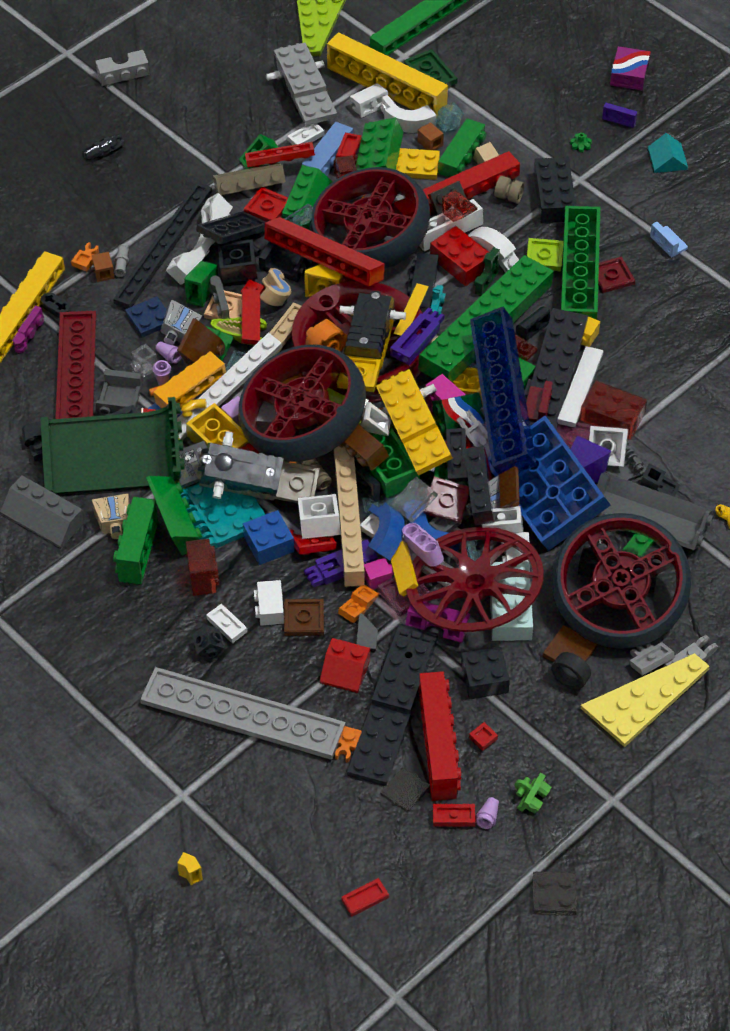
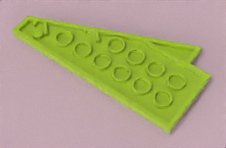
M297 0L302 43H306L312 57L321 56L346 0Z

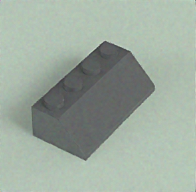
M23 475L10 487L0 511L1 515L59 548H62L84 524L81 508Z

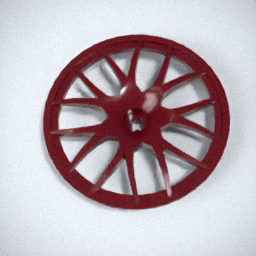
M465 528L436 539L441 552L455 560L459 568H449L440 564L429 566L418 556L412 562L418 585L429 582L451 583V585L420 597L418 587L406 589L413 609L429 623L451 631H484L502 626L514 620L534 603L543 585L544 570L536 549L521 536L499 528ZM485 540L482 555L476 561L468 557L467 541ZM490 540L504 543L490 551ZM462 542L461 554L449 548ZM511 547L522 553V555L500 565L491 566L503 552ZM528 560L533 573L515 569L514 567ZM425 566L436 572L419 578ZM510 577L532 579L529 591L498 582ZM502 594L525 596V598L511 610ZM486 596H493L502 604L507 613L489 620L480 601L485 599ZM443 598L435 614L423 604V602ZM466 598L456 622L440 617L444 609L453 600ZM475 605L484 621L462 623L469 610Z

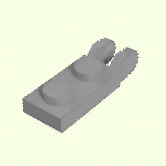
M468 410L466 412L467 417L472 420L474 425L468 428L465 421L460 417L457 421L462 428H465L467 437L475 447H485L488 458L499 450L500 446L482 423Z
M704 635L696 643H692L676 654L675 658L664 663V667L694 653L703 661H706L717 650L718 646L714 643L704 651L700 649L709 641V637Z

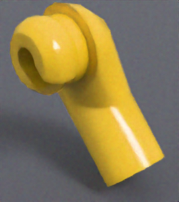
M196 399L187 402L181 408L182 416L191 417L193 409L207 408L206 399Z

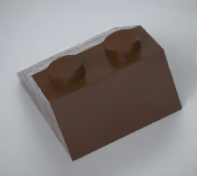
M193 318L177 351L189 366L210 351L219 358L225 351V344L220 337Z

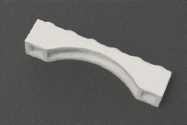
M219 193L207 199L201 209L202 223L230 215L232 206ZM200 234L194 248L190 252L173 258L166 271L180 285L185 283L184 278L207 256L210 251L209 248L215 240L205 238Z

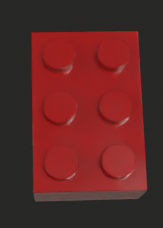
M454 226L430 243V254L438 255V264L463 285H469L483 273L485 267L483 260L488 251L457 226Z

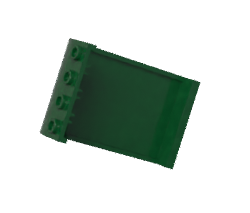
M168 397V405L166 407L150 412L51 420L48 417H40L45 488L55 494L146 488L150 487L146 479L148 476L173 477L174 481H178L182 476L181 470H185L184 458H180V451H183V440H179L178 434L182 433L181 421H177V414H181L180 403H176L175 397Z

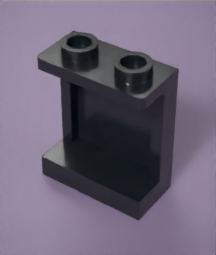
M269 241L259 256V269L268 272L269 269L276 268L283 273L286 279L298 282L301 276H304L308 265H311L313 261Z

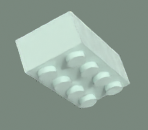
M494 562L491 566L500 565L504 562ZM522 562L514 567L515 569L530 572L529 562ZM510 577L498 582L528 591L531 587L530 578ZM502 594L511 610L525 598V596ZM490 596L491 619L507 613L502 604L496 598ZM532 605L514 620L493 628L492 641L532 640Z

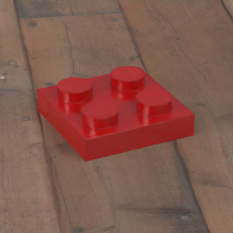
M261 187L245 206L244 211L268 222L282 216L288 197Z

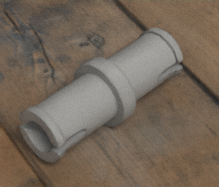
M124 244L118 246L117 256L114 260L116 264L114 273L118 277L125 276L126 266L129 262V248Z

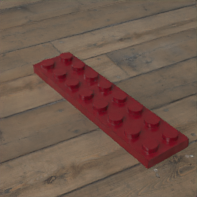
M96 311L60 312L56 419L94 416Z

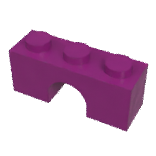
M423 602L431 612L436 613L439 605ZM410 605L405 625L423 630L429 626H435L423 619ZM446 607L440 617L456 622L461 611ZM467 613L462 623H469V613ZM443 629V638L463 642L466 632Z

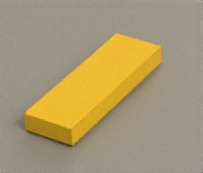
M401 541L391 558V564L399 594L404 597L407 595L406 589H415L418 587L408 545L406 542Z

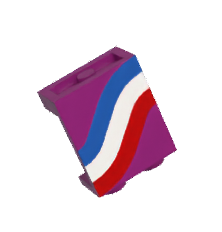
M618 46L611 72L610 85L643 90L651 51Z

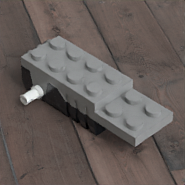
M296 43L293 46L288 45L287 47H280L274 50V65L277 71L266 74L267 81L272 79H280L296 112H299L305 126L337 118V112L326 91V84L318 68L324 67L323 60L314 62L306 43Z

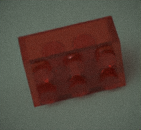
M595 381L581 406L580 420L597 427L628 429L627 438L632 439L645 415L647 399Z

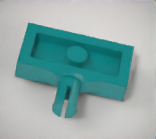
M436 285L433 288V295L431 297L432 313L437 311L439 312L438 316L442 314L443 307H441V304L445 303L446 294L443 293L444 286Z

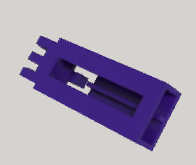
M427 308L423 314L420 313L391 346L390 356L410 365L440 331V323L444 320L445 315L440 314L438 316L439 312L434 311L432 313L431 308ZM422 326L425 327L424 329H421L422 334H416Z
M368 539L362 541L364 564L378 560L376 552L368 547ZM342 550L316 559L314 566L304 570L312 587L324 583L327 585L344 578Z

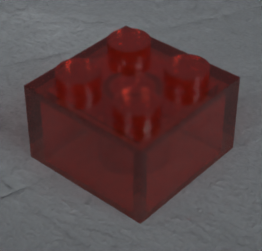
M209 539L187 541L186 548L193 596L216 593L219 577L214 546H210Z

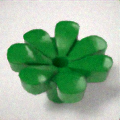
M584 133L575 134L574 138L570 140L571 148L574 150L578 148V151L582 153L584 148H591L592 140L587 138V135Z

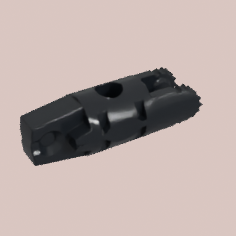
M122 135L109 136L93 143L82 151V157L93 159L116 150L124 144Z

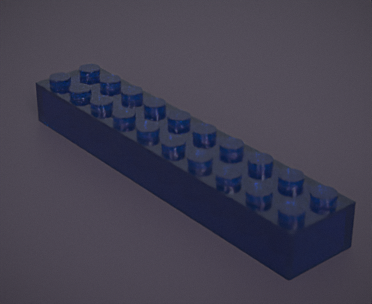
M503 306L470 319L492 467L498 474L514 466L518 468V472L537 466L513 320Z

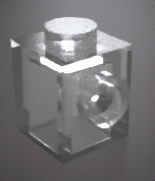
M147 344L131 352V366L136 373L139 372L145 377L153 372V366L157 362V354Z

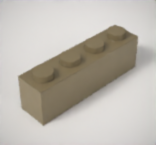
M281 163L213 175L215 192L220 195L286 182Z

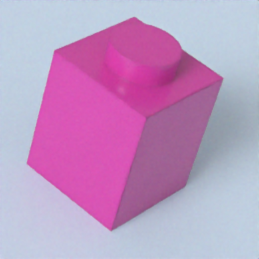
M386 558L364 564V578L369 588L374 590L392 584L394 571L392 565H388Z

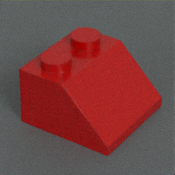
M332 638L325 655L320 683L359 693L370 663V648Z

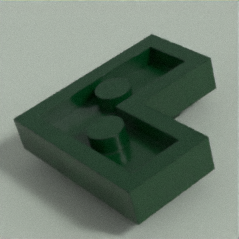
M493 247L489 253H486L483 260L485 263L483 273L474 282V286H476L475 294L482 296L498 275L500 249Z

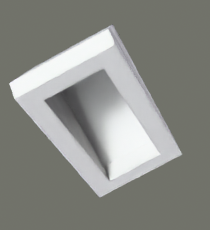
M367 402L360 426L367 432L388 436L391 418L371 402Z

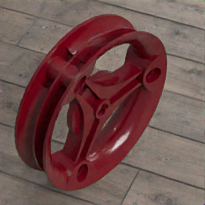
M349 281L326 287L312 295L298 310L292 326L293 347L306 345L307 330L325 319L333 322L348 336L352 317L347 314H340V306H355L359 293L370 294L372 291H379L381 295L392 296L396 312H404L410 297L391 286L381 283L367 286L358 281ZM420 308L418 309L414 320L419 316L420 313L423 314ZM422 326L416 334H422L421 329H424L425 327ZM392 327L386 351L390 350L391 346L401 336L394 334L396 327ZM419 355L410 365L402 363L393 371L378 376L376 385L380 384L383 380L391 379L393 375L394 377L397 376L401 371L405 372L409 369L416 381L421 374V371L418 370ZM310 370L301 372L299 374L302 377H306ZM338 374L329 388L346 396L347 389L337 388ZM375 387L374 392L366 391L368 402L376 403L383 401L377 387Z

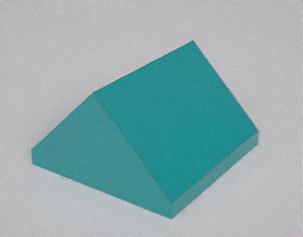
M665 133L648 146L654 173L688 170L681 143L669 134Z

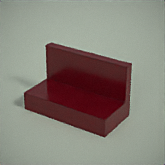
M545 381L544 388L530 386L523 419L538 421L544 416L547 417L553 382Z

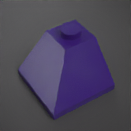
M577 436L570 450L592 480L598 483L601 473L606 472L611 450Z

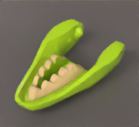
M241 317L211 320L213 329H219L221 332L233 336L234 340L241 343ZM260 318V330H265L267 323L264 319Z

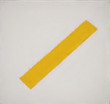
M416 284L404 310L406 312V319H400L394 334L402 335L412 324L429 286Z

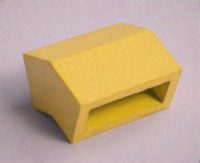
M183 852L177 862L179 876L186 878L190 885L202 881V870L196 857Z

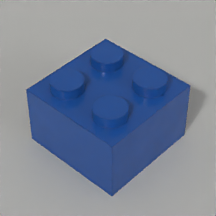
M278 510L243 523L244 538L259 565L294 552V538Z

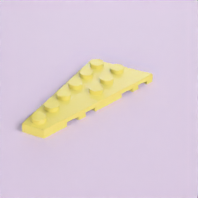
M694 653L582 704L581 709L620 744L626 747L709 670V665Z

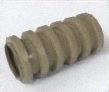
M316 458L302 462L301 465L320 468L316 485L318 490H324L331 484V478Z

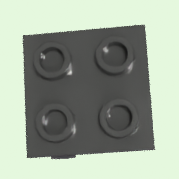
M627 442L624 467L607 466L606 473L629 480L644 474L646 467Z

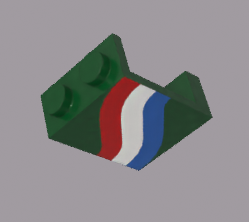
M480 392L432 401V411L443 438L446 437V429L462 428L457 421L459 417L465 421L468 428L474 425L472 420L467 417L466 412L468 410L486 428L484 415L480 410L482 408Z

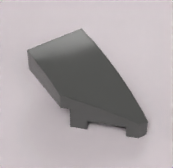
M360 614L357 644L369 647L370 650H376L378 630L363 614Z

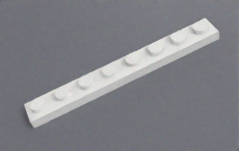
M270 333L266 334L198 399H206L207 408L213 403L219 407L250 378L261 364L283 347L282 343ZM206 408L193 409L191 417H183L181 414L177 418V421H181L182 433H178L180 440H184L187 437L186 423Z

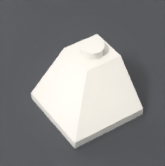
M591 426L589 441L611 450L608 466L624 467L628 429Z

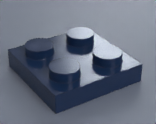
M156 296L125 309V312L143 338L161 330L166 308Z

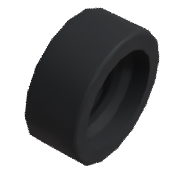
M562 652L551 665V671L555 678L563 685L572 689H581L591 677L589 665L574 653Z

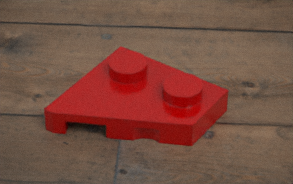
M289 530L294 538V547L299 554L308 555L313 552H328L329 550L336 549V541L333 537L324 536L302 539V535L294 534V530Z

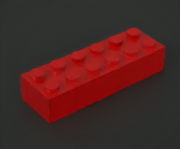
M444 671L419 673V701L432 801L457 799V791L461 790V769L458 768L459 754L458 749L456 750L455 747L456 732H453L454 716L451 714L452 702L451 696L448 694L449 680L445 679Z

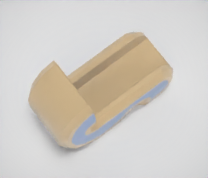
M271 268L268 271V275L262 279L266 289L260 298L271 306H282L292 293L291 288L284 281L283 273L276 268Z

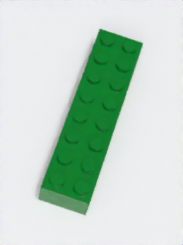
M565 206L561 310L588 315V317L597 320L600 207Z

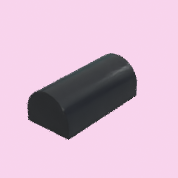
M542 306L516 326L518 336L527 341L547 326L550 320V309Z

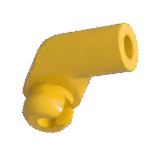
M719 504L716 506L715 512L717 516L727 521L730 529V508Z

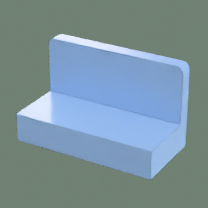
M658 222L652 224L650 237L671 258L687 250L688 246L668 226L662 227Z

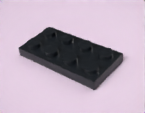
M242 211L198 224L196 232L202 234L205 238H211L216 243L223 245L227 242L237 241L240 238L265 231L266 221Z

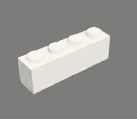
M472 199L430 218L427 233L419 246L423 251L430 249L432 241L454 226H457L463 232H468L483 225V208Z

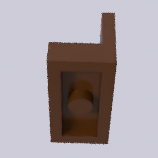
M515 466L499 474L500 508L519 506L518 468Z

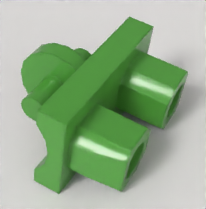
M540 772L538 777L532 780L531 784H529L531 779L525 777L524 780L518 779L515 782L514 786L518 790L516 795L522 797L524 794L517 807L521 812L524 809H528L533 813L539 811L543 802L534 797L537 793L545 798L552 788L543 781L545 778L544 774Z

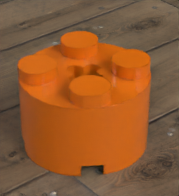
M325 319L307 330L306 345H323L342 352L348 336L333 322Z

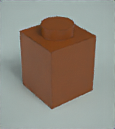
M431 122L418 129L417 142L426 150L435 151L443 146L444 133Z
M109 252L92 255L97 282L115 279Z

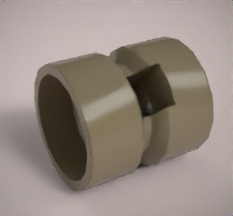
M500 176L495 187L494 196L503 200L508 198L509 202L518 204L522 198L525 183L518 180L512 182L511 178Z

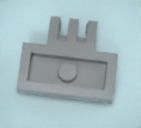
M663 642L656 646L647 643L643 646H638L637 650H630L631 655L634 657L630 660V665L642 676L675 658L674 651Z

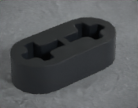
M48 292L41 296L42 307L54 316L60 318V312H71L69 303L56 294Z

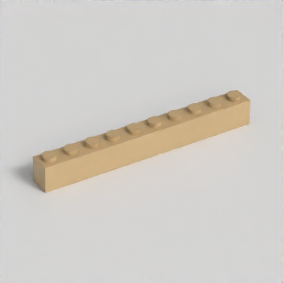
M338 446L334 449L345 587L363 586L364 562L354 457L352 458L347 453L345 447L341 448Z

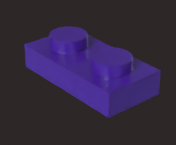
M605 103L602 119L634 128L637 120V111Z

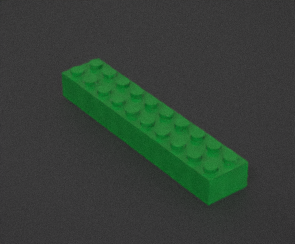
M524 255L419 354L418 370L433 379L443 374L453 382L493 341L502 335L504 329L507 330L552 286L554 271Z

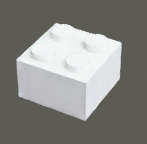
M336 494L298 498L302 539L341 535Z

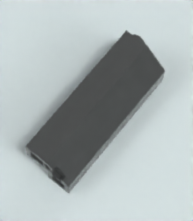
M606 472L601 473L597 487L611 504V506L597 516L614 513L643 516L667 529L681 546L695 550L698 546L701 547L706 527H710L714 517L711 515V509Z

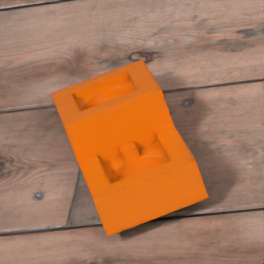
M366 585L358 587L352 592L351 598L339 607L338 614L355 623L359 619V615L364 614L374 603L379 593Z

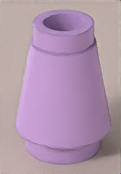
M159 342L156 345V351L169 363H178L182 357L177 351V346Z
M164 360L157 361L153 366V372L159 385L165 384L170 378L171 366Z
M493 797L488 798L476 814V823L481 828L490 829L496 824L499 805L497 799Z

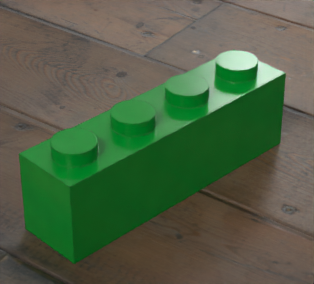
M468 118L465 120L439 159L438 174L450 178L465 170L466 164L471 162L475 149L486 138L485 124Z

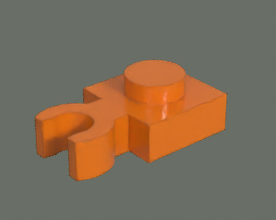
M88 242L85 245V251L79 250L71 260V265L87 272L93 264L92 255L99 253V247L96 245L94 249H91V243Z
M347 726L344 727L337 746L339 748L335 751L336 760H338L341 754H345V761L347 763L350 761V750L355 751L362 732L361 730Z

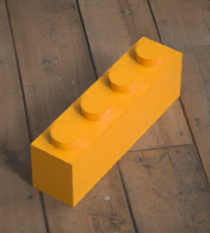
M211 351L192 365L187 366L178 375L173 376L164 385L159 386L154 391L155 403L162 409L168 405V397H175L176 403H180L181 408L211 387L226 373L225 363Z

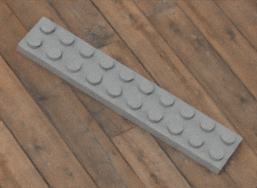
M155 667L140 699L141 704L331 760L337 749L343 729L346 726L344 721Z

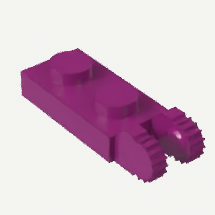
M35 305L14 336L13 344L17 354L24 353L27 349V342L34 337L37 328L43 324L44 316L41 307Z

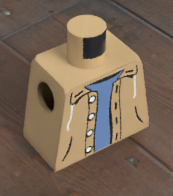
M128 494L92 499L94 514L102 533H111L113 539H118L119 535L123 534V520H127L128 516L127 506L130 504Z

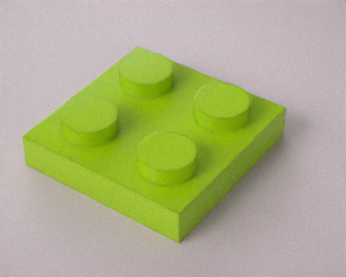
M529 238L527 256L553 271H561L564 241Z

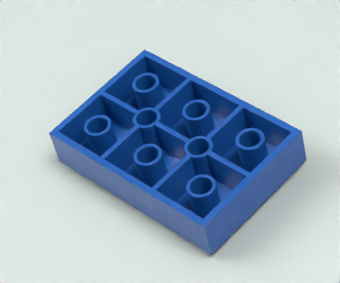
M546 416L539 419L488 457L490 470L495 477L514 466L518 468L519 506L522 516L548 551L567 538L579 526L592 520L611 506Z

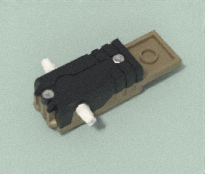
M225 432L222 445L208 443L207 448L202 449L200 452V462L195 477L200 479L199 486L214 488L213 498L221 499L223 490L272 501L279 499L298 503V498L315 496L320 468L285 462L282 457L276 458L272 455L266 456L263 453L257 454L253 451L232 447V432Z

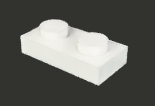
M315 123L287 136V140L292 145L313 142L324 136L325 133Z
M222 604L206 614L207 620L220 629V632L231 643H234L247 633V627Z

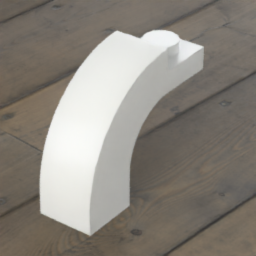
M388 95L381 97L380 108L384 114V119L396 117L403 132L418 133V129L430 122L436 126V114L428 105L416 110H404L398 107Z
M479 227L468 235L488 252L493 247L500 249L499 264L505 273L519 261L513 252L516 249L515 246L497 230L489 227Z

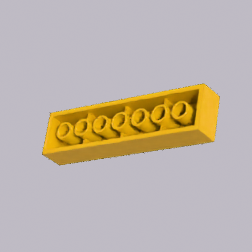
M339 32L327 43L328 69L367 88L378 83L388 91V96L393 98V101L412 110L428 105L436 114V121L447 110V84Z

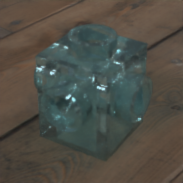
M451 102L438 111L435 121L445 132H448L460 126L464 113L454 102Z

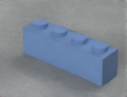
M335 122L314 148L315 155L306 158L302 165L319 168L328 176L332 167H335L338 162L336 154L345 132L353 134V128Z

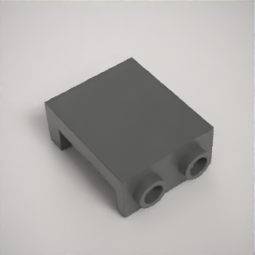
M105 369V382L100 399L96 401L97 415L104 416L134 405L136 409L143 385L141 373Z

